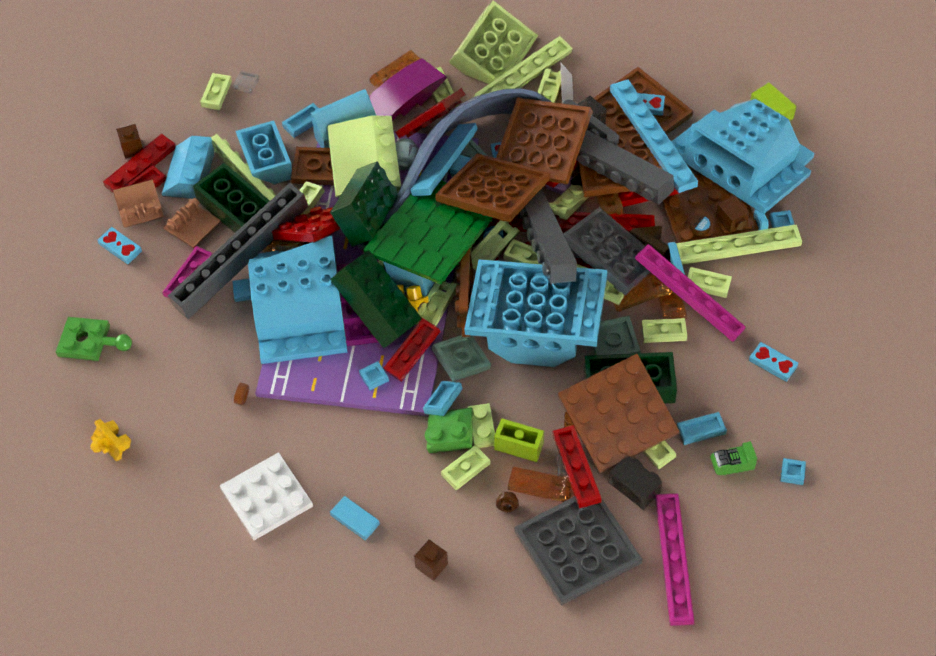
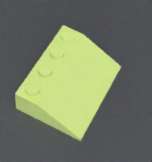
M492 1L478 18L449 63L463 74L490 84L523 60L538 35L495 1Z
M367 116L328 125L336 198L341 196L358 168L376 161L385 170L388 179L396 187L397 193L399 192L401 181L392 116Z

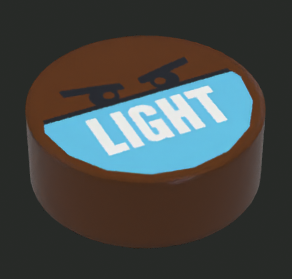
M696 215L691 219L690 230L693 234L704 236L710 232L711 220L707 216Z

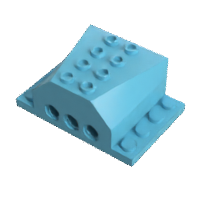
M757 99L734 104L728 110L721 113L714 109L671 141L687 165L764 214L805 181L811 173L810 169L795 161L800 144L789 119Z
M332 236L294 249L259 253L254 259H249L251 301L259 341L261 364L347 353L340 292L330 280L337 274Z
M479 259L464 329L465 335L487 337L488 349L510 363L556 367L576 356L577 345L597 347L607 282V270L577 267L576 281L550 284L547 275H543L542 264Z

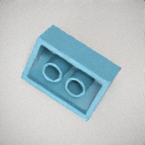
M363 89L311 112L315 139L321 148H330L328 125L367 116H376L367 91Z
M274 120L236 131L252 177L272 184L291 180V161Z
M190 136L175 147L162 196L196 198L193 185L209 174L215 154L211 137Z

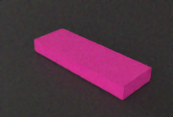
M196 246L163 290V296L169 298L168 295L213 253Z

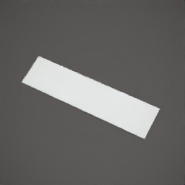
M560 62L563 104L565 100H573L572 74Z

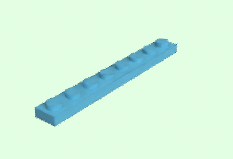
M627 79L611 84V93L661 168L674 176V187L678 193L698 187V180L630 81Z

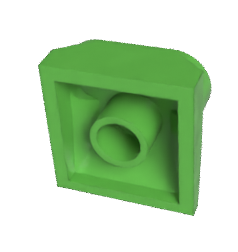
M472 407L448 410L444 416L429 414L428 428L425 431L429 453L472 448Z

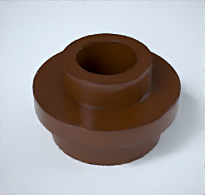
M502 492L496 499V507L503 512H512L519 506V500L512 492Z

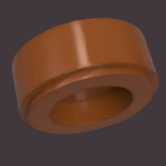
M240 382L234 395L235 404H245L249 393L248 384Z

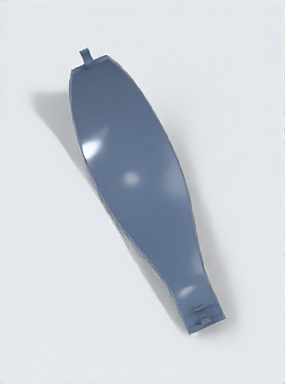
M522 88L501 89L475 96L452 109L431 129L421 144L398 192V197L379 229L401 207L436 143L445 133L457 127L458 124L481 117L512 114L517 98L551 101L531 90ZM361 243L358 244V247L363 250L365 245Z

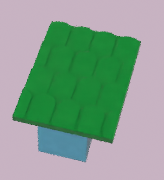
M442 180L431 195L412 196L410 194L398 211L390 217L382 229H379L363 250L364 253L370 250L376 259L384 262L387 274L396 285H403L404 292H407V287L418 285L421 288L422 296H428L434 283L440 285L494 219L493 217L437 202L436 193L447 183Z

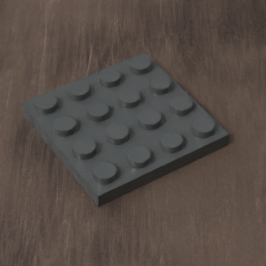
M600 207L563 234L570 249L579 255L583 262L589 264L594 269L607 270V280L614 285L617 291L622 292L624 295L628 294L651 273L635 259L636 255L645 245Z
M574 496L514 527L516 535L561 606L642 564L641 556L602 498L601 503L579 509Z

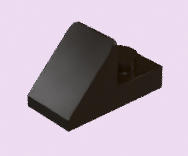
M662 226L633 228L630 231V234L645 246L649 244L668 260L669 247L660 240Z

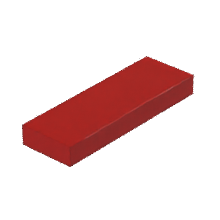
M422 318L383 367L384 371L402 382L439 335L440 329Z

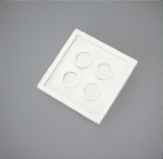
M279 452L220 485L221 491L253 541L313 507L312 501Z

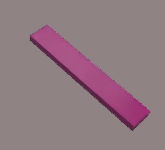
M649 244L636 255L635 259L732 342L745 330L746 326Z
M679 494L655 495L669 623L670 626L693 625L694 615Z

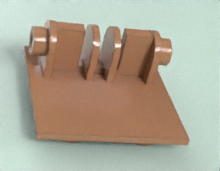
M153 180L113 190L124 228L164 217Z
M196 198L189 199L185 207H181L180 211H177L172 219H168L167 224L163 227L164 230L192 248H195L221 222V220L199 207L200 202Z

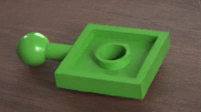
M68 317L56 349V354L58 357L99 361L104 345L116 346L120 351H127L132 346V339L126 334H121L117 338L107 337L110 328L108 320ZM88 336L84 341H78L80 337Z

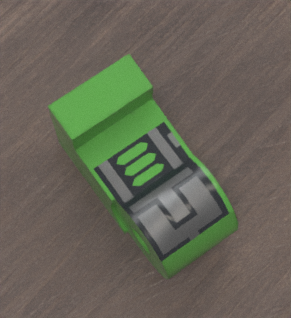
M751 441L742 443L740 447L718 450L710 456L717 475L755 470L757 456Z

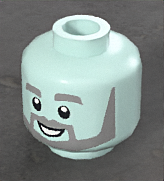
M402 138L395 142L398 166L401 170H408L418 152V147L414 144L413 140Z

